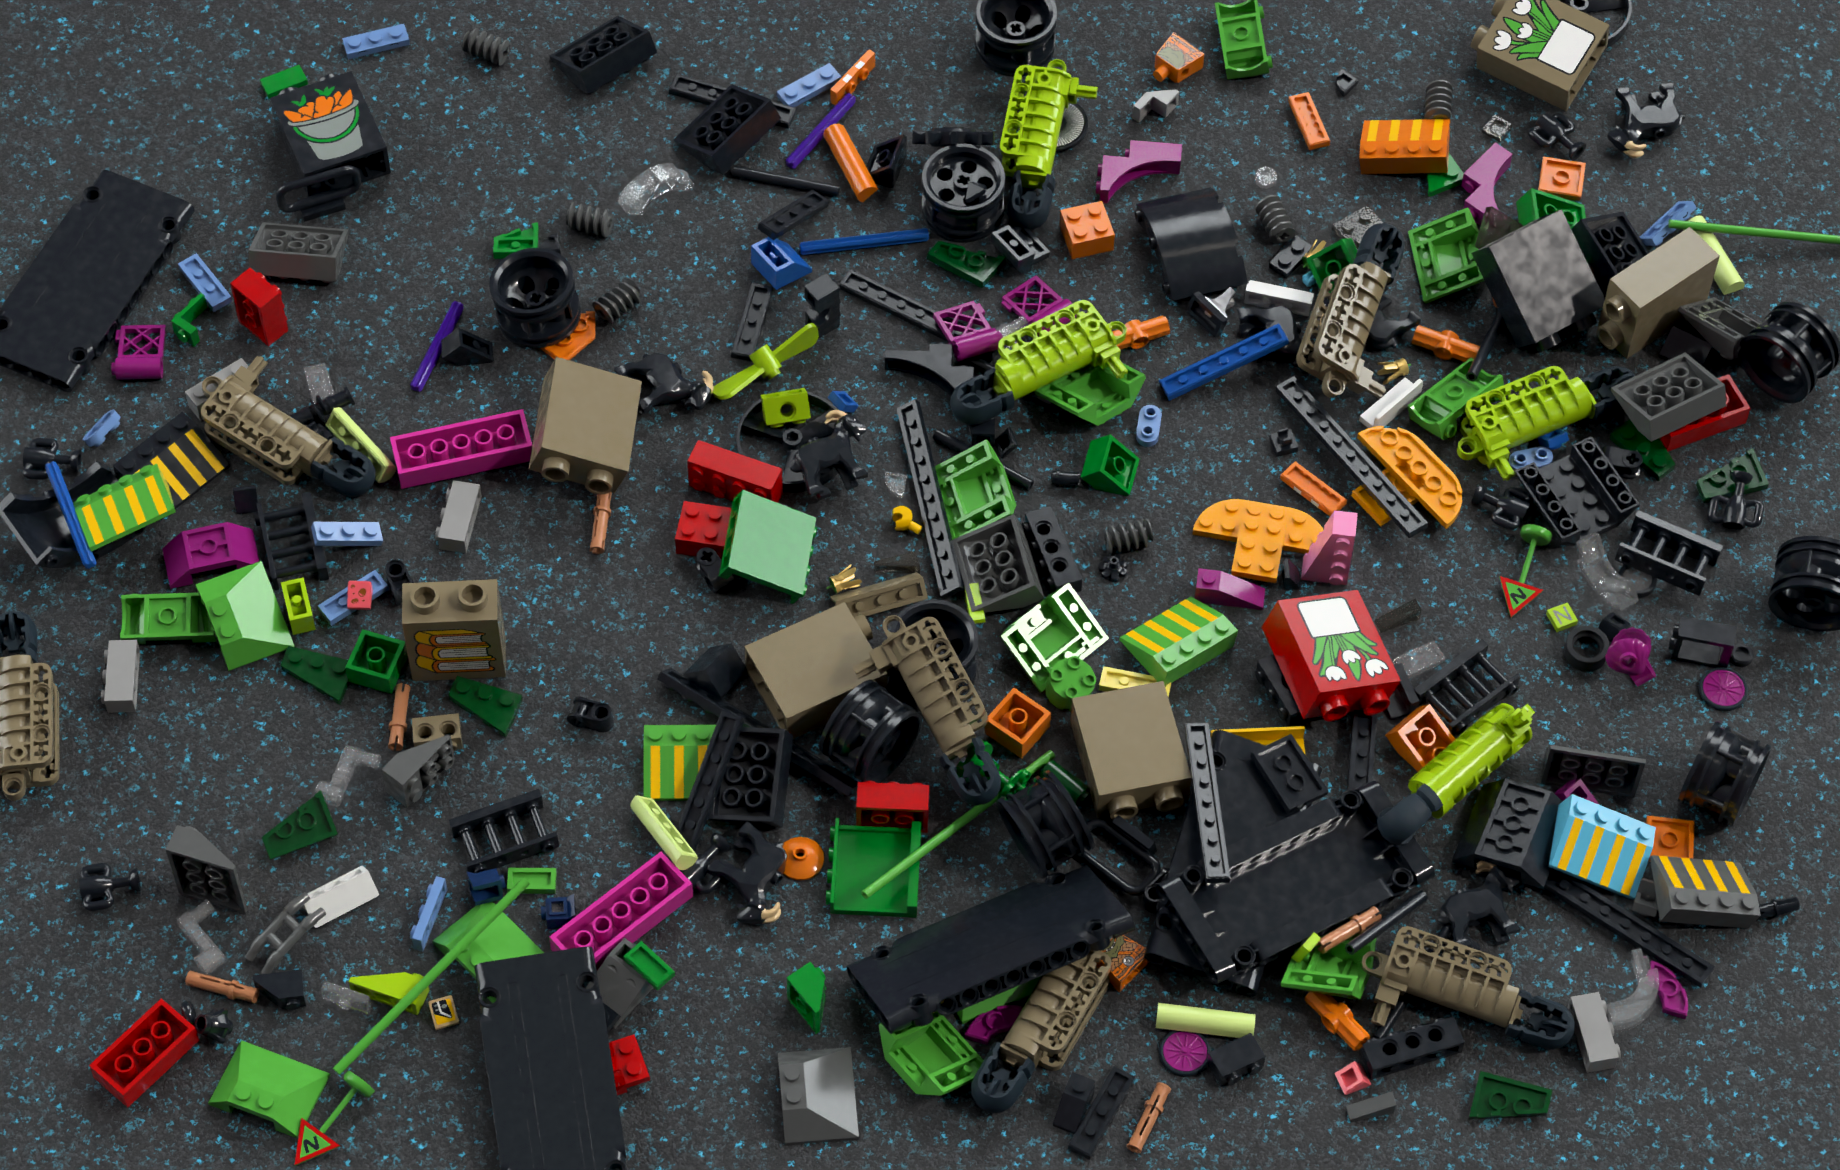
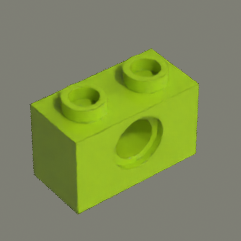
M805 388L760 395L764 422L766 425H770V427H781L785 422L791 421L793 424H800L806 422V419L811 418L808 394ZM784 404H790V412L785 414L780 412Z
M304 577L281 582L293 635L316 630Z

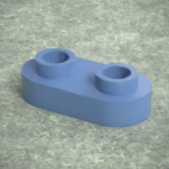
M1146 405L1139 412L1136 440L1144 447L1155 445L1159 438L1162 413L1154 405Z
M114 409L110 410L86 433L83 441L89 447H98L105 441L106 438L104 436L119 426L121 416Z
M1539 446L1512 453L1508 463L1513 471L1533 462L1538 468L1552 463L1553 454L1548 448Z

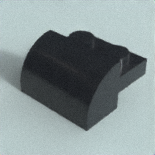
M1008 225L991 234V243L1020 273L1030 272L1032 265L1049 258L1050 251L1029 229L1019 226L1011 228Z

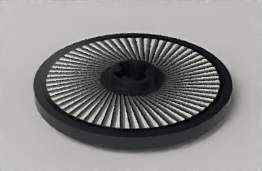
M1069 103V107L1064 109L1056 152L1066 151L1075 147L1084 139L1088 131L1086 112L1077 103Z

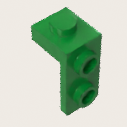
M202 293L196 298H192L188 305L181 312L176 313L171 320L174 334L182 342H188L193 347L200 342L197 328L190 323L207 308L206 298Z

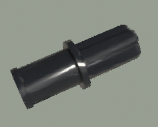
M1794 896L1777 901L1771 899L1769 903L1760 904L1761 916L1757 920L1772 916L1778 918L1780 914L1799 910L1800 903L1798 898Z

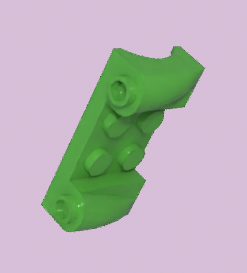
M1247 0L1237 5L1215 3L1227 79L1268 74L1269 69L1273 68L1271 55H1266L1261 19H1264L1263 6L1258 7L1257 0Z
M1469 358L1408 405L1409 418L1443 440L1452 438L1457 431L1456 419L1465 412L1468 400L1503 386V376L1500 374L1491 375L1481 369L1477 379L1469 381L1466 378V374L1474 360ZM1493 397L1490 398L1489 401L1490 403H1494L1496 401H1500V399Z
M199 593L121 595V640H137L138 644H146V641L192 639L193 643L216 642L215 631Z

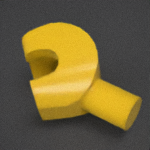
M898 506L892 510V519L896 523V531L909 529L916 534L920 533L922 526L912 521V512L908 507Z

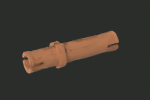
M612 492L597 494V503L593 508L594 523L590 552L592 551L593 554H602L605 550L608 518L611 516L610 501Z
M403 683L395 686L392 721L389 723L388 728L390 730L388 748L393 751L395 742H397L396 751L403 749L404 733L407 731V724L405 722L411 688L405 684L404 691L402 692Z
M1373 906L1359 916H1352L1349 922L1320 938L1316 946L1320 944L1321 946L1317 949L1320 953L1324 954L1356 933H1363L1368 926L1381 920V914L1375 915L1379 910Z
M191 970L186 976L185 983L187 986L223 994L232 1000L237 998L256 1003L259 997V988L240 984L236 980H223Z
M1158 1082L1150 1100L1145 1102V1110L1127 1144V1148L1130 1151L1138 1154L1141 1153L1158 1115H1161L1164 1110L1163 1105L1171 1091L1168 1085ZM1156 1100H1158V1102H1157V1104H1156V1106H1155V1108H1154L1152 1114H1150L1151 1111H1152V1109H1153V1107H1154V1104H1155ZM1148 1122L1147 1125H1146V1127H1145V1129H1144V1131H1143V1133H1142V1135L1140 1136V1133H1141V1131H1142V1129H1143L1145 1123Z

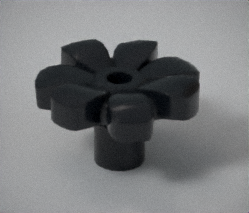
M1117 554L1111 558L1105 556L1103 563H1099L1098 570L1102 572L1103 578L1108 579L1111 576V581L1117 582L1119 576H1126L1127 562L1125 560L1120 561L1121 557Z

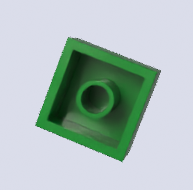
M362 629L345 667L348 682L392 694L408 658L406 642Z

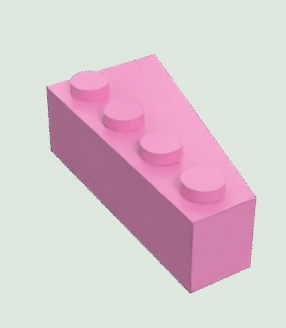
M1334 511L1324 525V530L1317 535L1316 542L1311 544L1309 552L1303 556L1301 580L1324 582L1332 585H1347L1356 536L1357 513Z

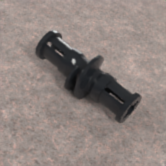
M346 386L344 390L332 396L329 395L323 400L319 395H316V403L310 400L311 406L302 408V410L290 415V417L303 425L311 424L318 419L325 424L327 422L326 415L331 414L333 408H343L350 404L353 406L355 402Z

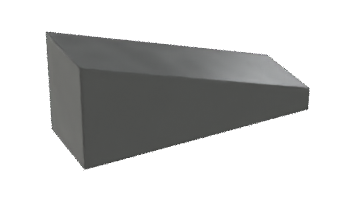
M1393 1091L1347 1105L1346 1111L1351 1122L1394 1114L1396 1102Z

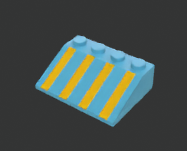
M1572 794L1558 805L1549 867L1633 900L1636 897L1640 881L1653 849L1656 827Z

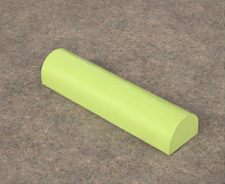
M1695 216L1688 220L1707 223L1703 216ZM1695 231L1720 255L1714 280L1722 293L1726 295L1743 289L1745 283L1713 232Z
M333 408L325 426L338 439L343 441L345 445L353 447L370 459L375 468V479L378 483L389 480L395 474L396 466L342 408Z
M635 795L630 805L631 809L679 870H686L693 866L698 859L697 854L652 798Z
M1158 1003L1156 1028L1241 1038L1249 1033H1252L1254 1036L1256 1014Z

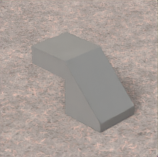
M1174 89L1146 92L1133 105L1132 119L1140 122L1151 110L1166 118L1178 105L1179 91Z

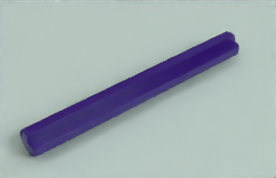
M847 93L788 156L786 165L791 169H795L822 140L825 129L830 125L836 124L855 104L856 97Z
M452 302L410 384L413 391L420 392L425 386L442 352L441 340L452 333L464 310L461 302Z

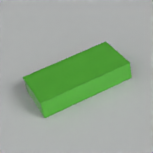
M508 868L507 892L524 877L529 881L530 885L522 893L556 894V868Z

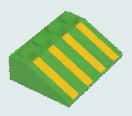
M158 464L144 466L139 472L133 475H125L118 482L112 485H103L98 491L90 495L84 494L73 502L75 512L91 551L176 512L169 485Z
M1190 596L1121 636L1119 640L1157 682L1163 681L1166 687L1170 682L1176 681L1234 647L1238 630L1222 613Z
M644 725V797L652 798L654 801H688L716 725Z

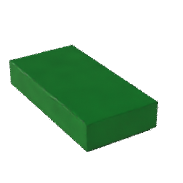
M300 65L262 78L260 83L268 99L286 88H300L308 85V80Z
M642 941L623 956L624 960L657 991L675 976V971Z

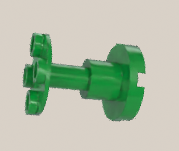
M984 740V751L988 752L991 756L993 747ZM975 748L967 752L968 757L964 763L959 761L956 767L959 778L963 777V766L973 761L975 765H979L981 768L984 765L982 760L978 759L974 751ZM993 761L999 771L1000 765ZM981 769V770L979 771V773H980L981 777H984L985 774H984L983 770ZM1022 769L1009 778L999 771L1001 777L1000 789L1002 791L998 799L1007 800L1006 794L1010 792L1015 794L1024 789L1031 773L1026 769ZM964 778L966 783L970 782L969 778Z

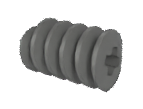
M475 28L472 32L468 31L464 35L462 50L479 58L484 57L486 61H491L494 64L499 63L501 66L508 56L509 40L506 39L502 43V38L497 37L494 41V34H489L487 37V32L482 31L479 35V28Z
M1435 80L1426 86L1424 119L1451 118L1453 86L1450 82Z
M1269 195L1259 201L1256 206V213L1259 215L1269 240L1274 244L1290 241L1296 235V230L1293 228L1289 216L1286 215L1287 212L1283 208L1279 196Z
M571 202L566 215V225H569L570 229L573 230L577 227V230L580 232L585 229L589 234L594 231V234L597 236L602 233L603 237H608L613 227L614 213L609 216L608 209H605L603 214H600V207H597L593 213L591 205L585 211L582 203L576 209L575 202Z
M627 278L625 282L618 284V287L611 289V292H607L604 297L601 296L598 301H594L592 306L599 317L607 320L609 323H613L612 315L618 319L621 317L619 310L625 314L627 313L626 306L630 309L634 308L632 301L636 304L641 303L639 297L640 290L632 279Z
M1147 518L1143 520L1142 524L1139 520L1134 521V525L1131 522H1126L1125 528L1121 523L1117 524L1116 530L1113 525H1109L1107 531L1103 528L1104 542L1109 554H1112L1113 547H1116L1118 553H1121L1123 545L1127 551H1130L1131 544H1134L1137 550L1139 549L1140 542L1143 543L1145 548L1148 547V541L1151 540L1153 543V532L1150 521Z

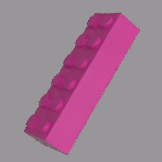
M523 409L390 437L401 489L529 462L532 451V442Z
M659 852L549 936L551 950L559 951L579 947H592L596 969L598 970L608 954L624 938L634 943L693 897L692 883L662 852Z

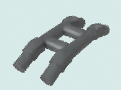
M306 892L290 901L284 907V910L250 945V949L245 955L249 961H254L257 954L261 952L268 942L276 949L267 959L265 966L261 970L262 974L272 973L274 968L283 959V956L296 942L326 915L325 910L320 907L305 917L300 924L291 917L301 906L310 900ZM285 923L293 932L282 942L275 933Z

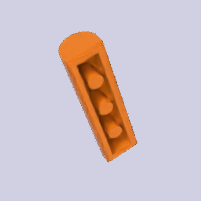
M841 124L830 125L823 132V136L857 199L864 202L878 188L845 127Z

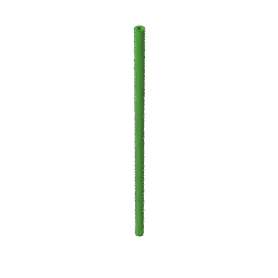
M1672 219L1668 221V228L1685 230L1690 227L1695 231L1840 244V236Z
M1051 750L1047 751L1025 769L1033 775L1055 758L1054 752ZM1000 789L997 796L990 802L974 806L862 890V896L868 899L998 800L1002 790Z
M523 877L333 1067L334 1071L340 1075L530 885L529 881Z

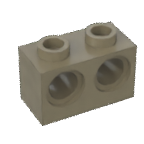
M459 713L412 718L414 747L443 737L447 733H453L451 735L453 751L463 749Z

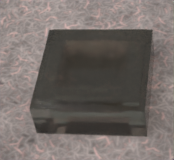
M1494 115L1483 127L1482 133L1500 143L1512 130L1513 125Z

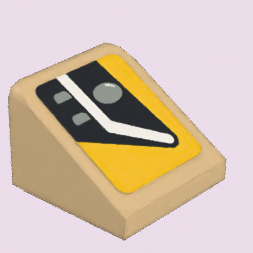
M452 995L428 1002L435 1030L459 1024Z

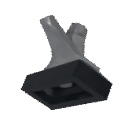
M1229 287L1222 295L1215 299L1204 297L1198 291L1193 293L1186 310L1216 338L1222 334L1228 321L1225 311L1234 305L1235 301L1232 296L1235 294V291Z

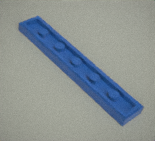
M1278 323L1159 380V383L1170 401L1288 345L1289 340Z

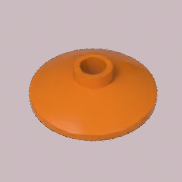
M795 837L783 843V849L787 854L785 871L783 872L786 877L793 880H807L820 872L824 864V853L817 842L806 837ZM803 853L804 856L798 857L796 854Z

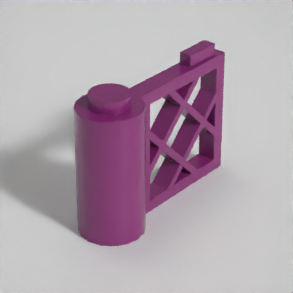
M1037 275L1004 295L1001 305L1009 313L1011 311L1015 312L1028 325L1073 304L1068 299L1063 300ZM1035 284L1041 288L1040 292L1028 291ZM1024 297L1023 303H1015L1012 299ZM1027 297L1039 298V304L1026 303ZM1050 298L1053 299L1054 302L1051 304H1042V299ZM1025 309L1038 310L1031 317L1025 313ZM1062 317L1059 319V322L1067 324L1070 322V319ZM1042 327V330H1047V332H1049V331H1050V327H1049V328Z
M974 301L933 313L936 323L948 342L952 344V351L957 361H963L998 350V343L1003 338L1000 331L990 327L983 316L985 311L980 303L976 304ZM971 309L974 312L972 317L962 314ZM951 317L954 320L950 323L943 321L942 318ZM958 320L969 322L967 327L957 324ZM973 324H977L983 328L976 330L971 327ZM953 330L963 332L962 335L953 337L951 333Z
M166 325L121 326V330H116L115 341L119 343L118 357L111 364L112 376H116L117 380L162 379ZM160 332V335L153 340L148 337L151 333ZM126 333H136L137 336L129 340L126 337ZM142 339L148 342L142 348L136 345ZM152 347L158 350V354H147L146 352ZM130 348L136 351L132 355H124V352Z

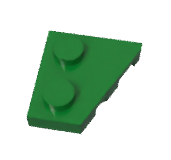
M1450 153L1448 173H1426L1429 197L1462 184L1464 173Z
M538 222L532 223V228L521 231L518 228L508 234L494 237V259H504L506 256L522 249L538 248Z

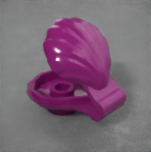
M1633 627L1622 629L1613 638V642L1605 655L1609 668L1616 672L1628 674L1637 687L1656 677V673L1648 660L1652 647L1649 636L1642 629Z

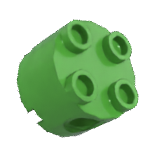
M1078 656L1064 658L1058 661L1050 671L1046 681V696L1055 707L1071 711L1072 698L1092 694L1096 683V676L1092 668Z

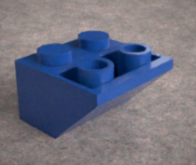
M767 237L751 245V264L776 290L812 272V268L787 242Z

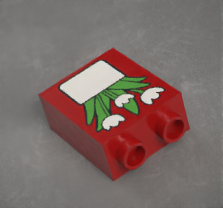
M1358 590L1278 600L1262 629L1303 719L1323 716L1325 721H1335L1354 710H1363L1366 715H1375L1388 708L1390 705L1389 698L1401 680Z

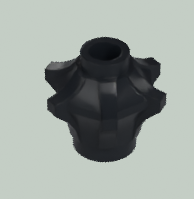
M213 1008L210 1013L200 1014L196 1018L195 1028L198 1034L207 1037L210 1044H214L215 1041L223 1044L226 1035L230 1034L233 1030V1023L228 1019V1010L226 1008H222L219 1011Z

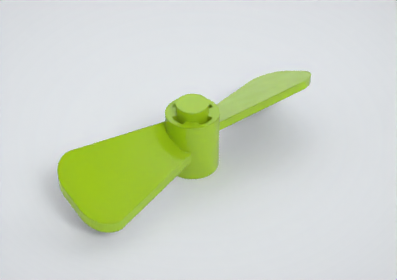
M814 323L805 325L774 351L770 349L768 344L764 345L749 356L754 365L715 385L712 394L716 398L724 400L733 397L760 375L763 379L768 377L771 380L781 373L779 370L782 367L781 362L807 350L817 342L819 337L818 328Z

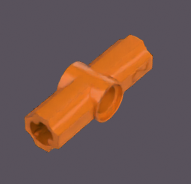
M1162 315L1143 322L1137 319L1127 322L1125 324L1127 328L1126 338L1116 346L1120 350L1130 346L1133 349H1139L1144 347L1149 340L1170 334L1166 316ZM1120 330L1112 331L1114 336L1122 334Z
M1421 325L1417 326L1412 339V344L1432 350L1438 358L1444 360L1455 358L1465 362L1469 358L1474 359L1480 348L1478 345L1459 339L1455 332L1449 330L1438 332Z
M1309 992L1305 996V1001L1321 1016L1322 1023L1327 1030L1333 1034L1337 1033L1354 1051L1361 1049L1362 1044L1370 1039L1368 1032L1354 1019L1352 1011L1345 1003H1338L1331 995Z

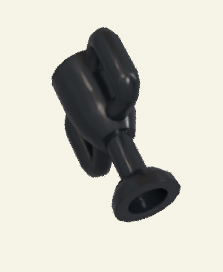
M1548 113L1542 115L1535 126L1528 132L1530 139L1540 147L1547 148L1552 146L1553 143H1561L1569 149V158L1572 161L1578 159L1586 148L1584 142L1574 143L1566 137L1567 134L1574 132L1575 125L1561 113H1555L1552 116Z
M52 438L33 439L29 447L24 448V468L22 473L28 479H48L45 466L52 461L57 464L70 465L73 470L79 472L82 465L81 450L73 451L70 456L56 455L59 448L57 440Z
M1733 471L1730 477L1736 483L1734 496L1731 498L1722 495L1712 497L1709 502L1708 519L1713 523H1722L1724 527L1734 530L1744 529L1745 526L1751 528L1758 527L1762 523L1764 505L1759 500H1745L1743 497L1744 487L1752 481L1753 475L1744 471ZM1722 502L1726 505L1724 515L1717 517L1718 504ZM1755 506L1753 521L1746 518L1747 508Z
M1479 483L1471 504H1479L1484 501L1496 506V510L1491 515L1492 522L1508 530H1514L1520 524H1523L1533 500L1528 492L1516 487L1507 488L1503 497L1498 498L1486 493L1485 486Z
M717 833L712 834L710 838L711 847L703 855H697L698 859L694 865L686 870H680L692 883V888L696 887L703 894L713 892L723 880L721 876H714L705 886L701 883L707 874V868L710 866L711 859L718 852L724 853L731 849L726 839Z
M97 863L83 867L80 872L81 878H79L83 907L87 911L110 908L114 903L112 892L115 888L130 886L135 891H141L137 868L132 869L128 877L112 879V870L107 863ZM104 872L103 875L88 876L89 874ZM105 896L107 898L104 900L90 902L91 900L100 899Z

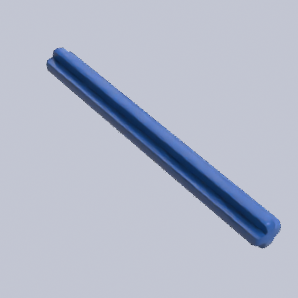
M927 228L806 241L800 243V253L806 255L923 242L929 240V232Z
M52 461L46 464V472L81 561L86 569L95 567L97 562L85 538L59 466L56 462Z

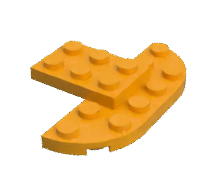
M1375 426L1358 433L1357 438L1386 467L1382 473L1411 505L1419 501L1445 529L1452 525L1461 509V485L1455 474L1421 439L1399 427L1396 430L1384 428V426ZM1362 486L1352 491L1351 496L1380 526L1391 520Z
M1230 499L1217 502L1205 509L1196 520L1192 535L1237 542L1231 575L1276 583L1282 550L1302 554L1308 553L1309 547L1312 543L1316 542L1317 535L1323 531V528L1313 517L1294 508L1242 499Z

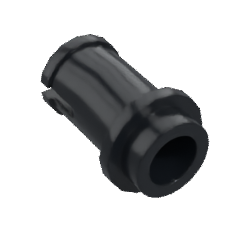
M1059 469L1052 471L1051 484L1056 487L1059 485L1079 486V472L1059 471Z

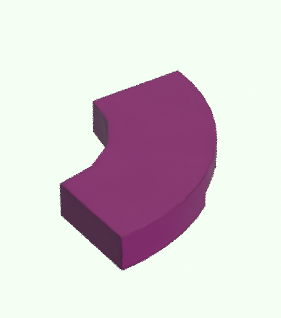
M1651 960L1644 985L1652 988L1659 995L1662 1002V1013L1686 1020L1688 998L1685 989L1682 988L1672 971Z
M1003 1005L980 1014L967 1028L965 1038L988 1045L993 1037L1001 1032L1010 1030L1023 1006Z

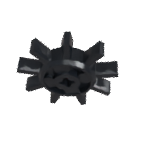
M964 127L931 128L930 131H912V144H930L931 147L942 148L953 144L994 145V132H977L975 128Z

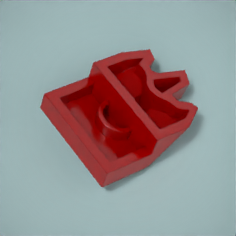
M635 1034L609 1043L617 1095L626 1093L629 1087L650 1081V1076Z

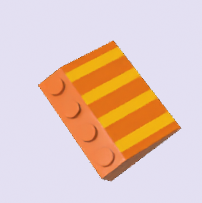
M1450 119L1364 120L1359 156L1361 174L1448 173Z

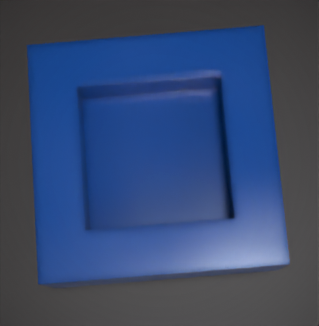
M832 391L828 396L833 405L843 412H855L859 406L845 391Z
M1559 429L1537 438L1539 445L1550 450L1560 448L1562 443L1569 441L1567 432Z

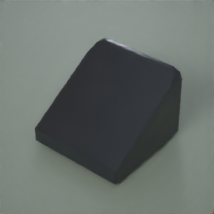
M256 486L233 488L237 514L258 512L256 503H259Z
M1284 558L1282 565L1283 588L1285 590L1301 589L1299 569L1288 558Z
M1612 612L1602 619L1598 629L1605 633L1608 640L1612 643L1613 638L1622 629H1629L1631 624Z

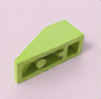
M402 972L350 977L348 982L352 993L394 1007L423 976L416 973L412 975ZM429 986L404 1011L418 1015L430 991Z

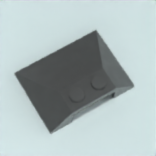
M1715 297L1683 305L1678 309L1715 350L1719 351L1723 358L1728 360L1739 358L1738 348L1741 340L1751 330L1760 325L1759 322Z
M851 1047L778 1053L785 1145L859 1139Z

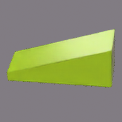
M969 584L975 606L982 604L979 584ZM964 586L965 602L969 615L975 624L984 623V610L971 611Z

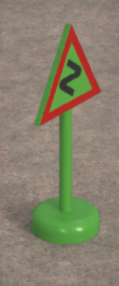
M1526 524L1521 527L1520 535L1523 540L1530 543V547L1519 582L1499 576L1510 618L1543 592L1542 589L1524 583L1536 545L1544 546L1551 542L1552 533L1544 527L1534 524Z
M347 1071L344 1075V1081L352 1089L320 1130L301 1118L294 1166L340 1147L339 1144L324 1133L356 1092L367 1098L373 1095L375 1090L351 1071Z

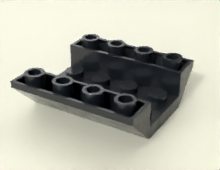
M1592 436L1573 444L1570 455L1541 468H1538L1533 462L1514 471L1516 477L1562 542L1579 545L1617 528L1640 506Z
M1507 778L1484 784L1454 853L1452 863L1475 869L1478 860L1521 872V883L1544 889L1552 869L1549 867L1558 805L1563 801L1552 791Z

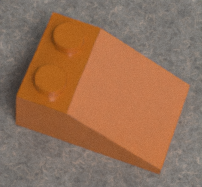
M1430 704L1416 708L1385 735L1398 754L1417 771L1421 770L1455 740Z

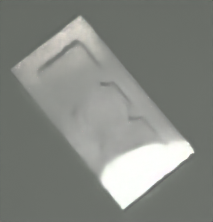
M325 362L303 368L314 403H316V395H319L322 400L329 395H334Z
M1433 640L1394 658L1393 663L1395 665L1402 663L1410 679L1444 663L1446 657Z
M327 981L324 982L321 988L323 998L336 1003L342 1009L349 1010L351 1008L369 1014L372 1008L368 995Z

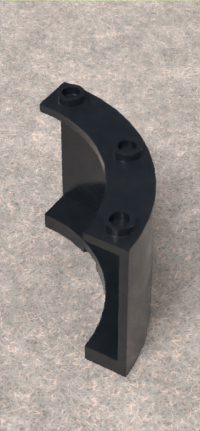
M1211 187L1136 204L1137 210L1134 211L1136 222L1146 231L1151 250H1155L1164 281L1162 283V291L1164 296H1167L1172 301L1192 297L1193 293L1198 291L1201 294L1248 284L1243 257H1238L1235 245L1239 242L1233 224L1223 202L1218 203L1219 195Z
M96 461L86 471L74 478V483L68 486L67 489L72 502H75L80 496L84 494L90 495L98 491L101 486L106 484L112 485L118 482L119 479L109 466ZM54 489L43 492L42 496L34 497L32 494L10 492L0 502L1 517L36 565L47 568H65L83 564ZM145 527L92 551L95 560L119 548L133 537L142 534Z

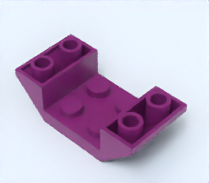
M230 522L182 531L162 548L170 589L193 584L191 574L231 565H237V569L260 561L253 529Z

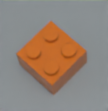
M1102 201L1060 210L1059 226L1071 259L1114 250L1115 234Z
M1013 688L988 716L985 734L1020 758H1023L1050 727L1051 712Z

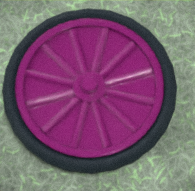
M1720 667L1707 671L1701 677L1699 693L1709 706L1718 710L1729 711L1740 707L1745 702L1748 695V687L1746 681L1739 673L1729 668Z
M1177 1030L1168 1033L1163 1038L1159 1047V1056L1163 1065L1170 1072L1180 1076H1191L1201 1072L1207 1066L1208 1053L1211 1052L1208 1041L1200 1033Z

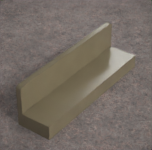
M916 572L833 595L830 598L835 606L845 602L851 614L855 617L859 614L868 616L928 599L924 579Z

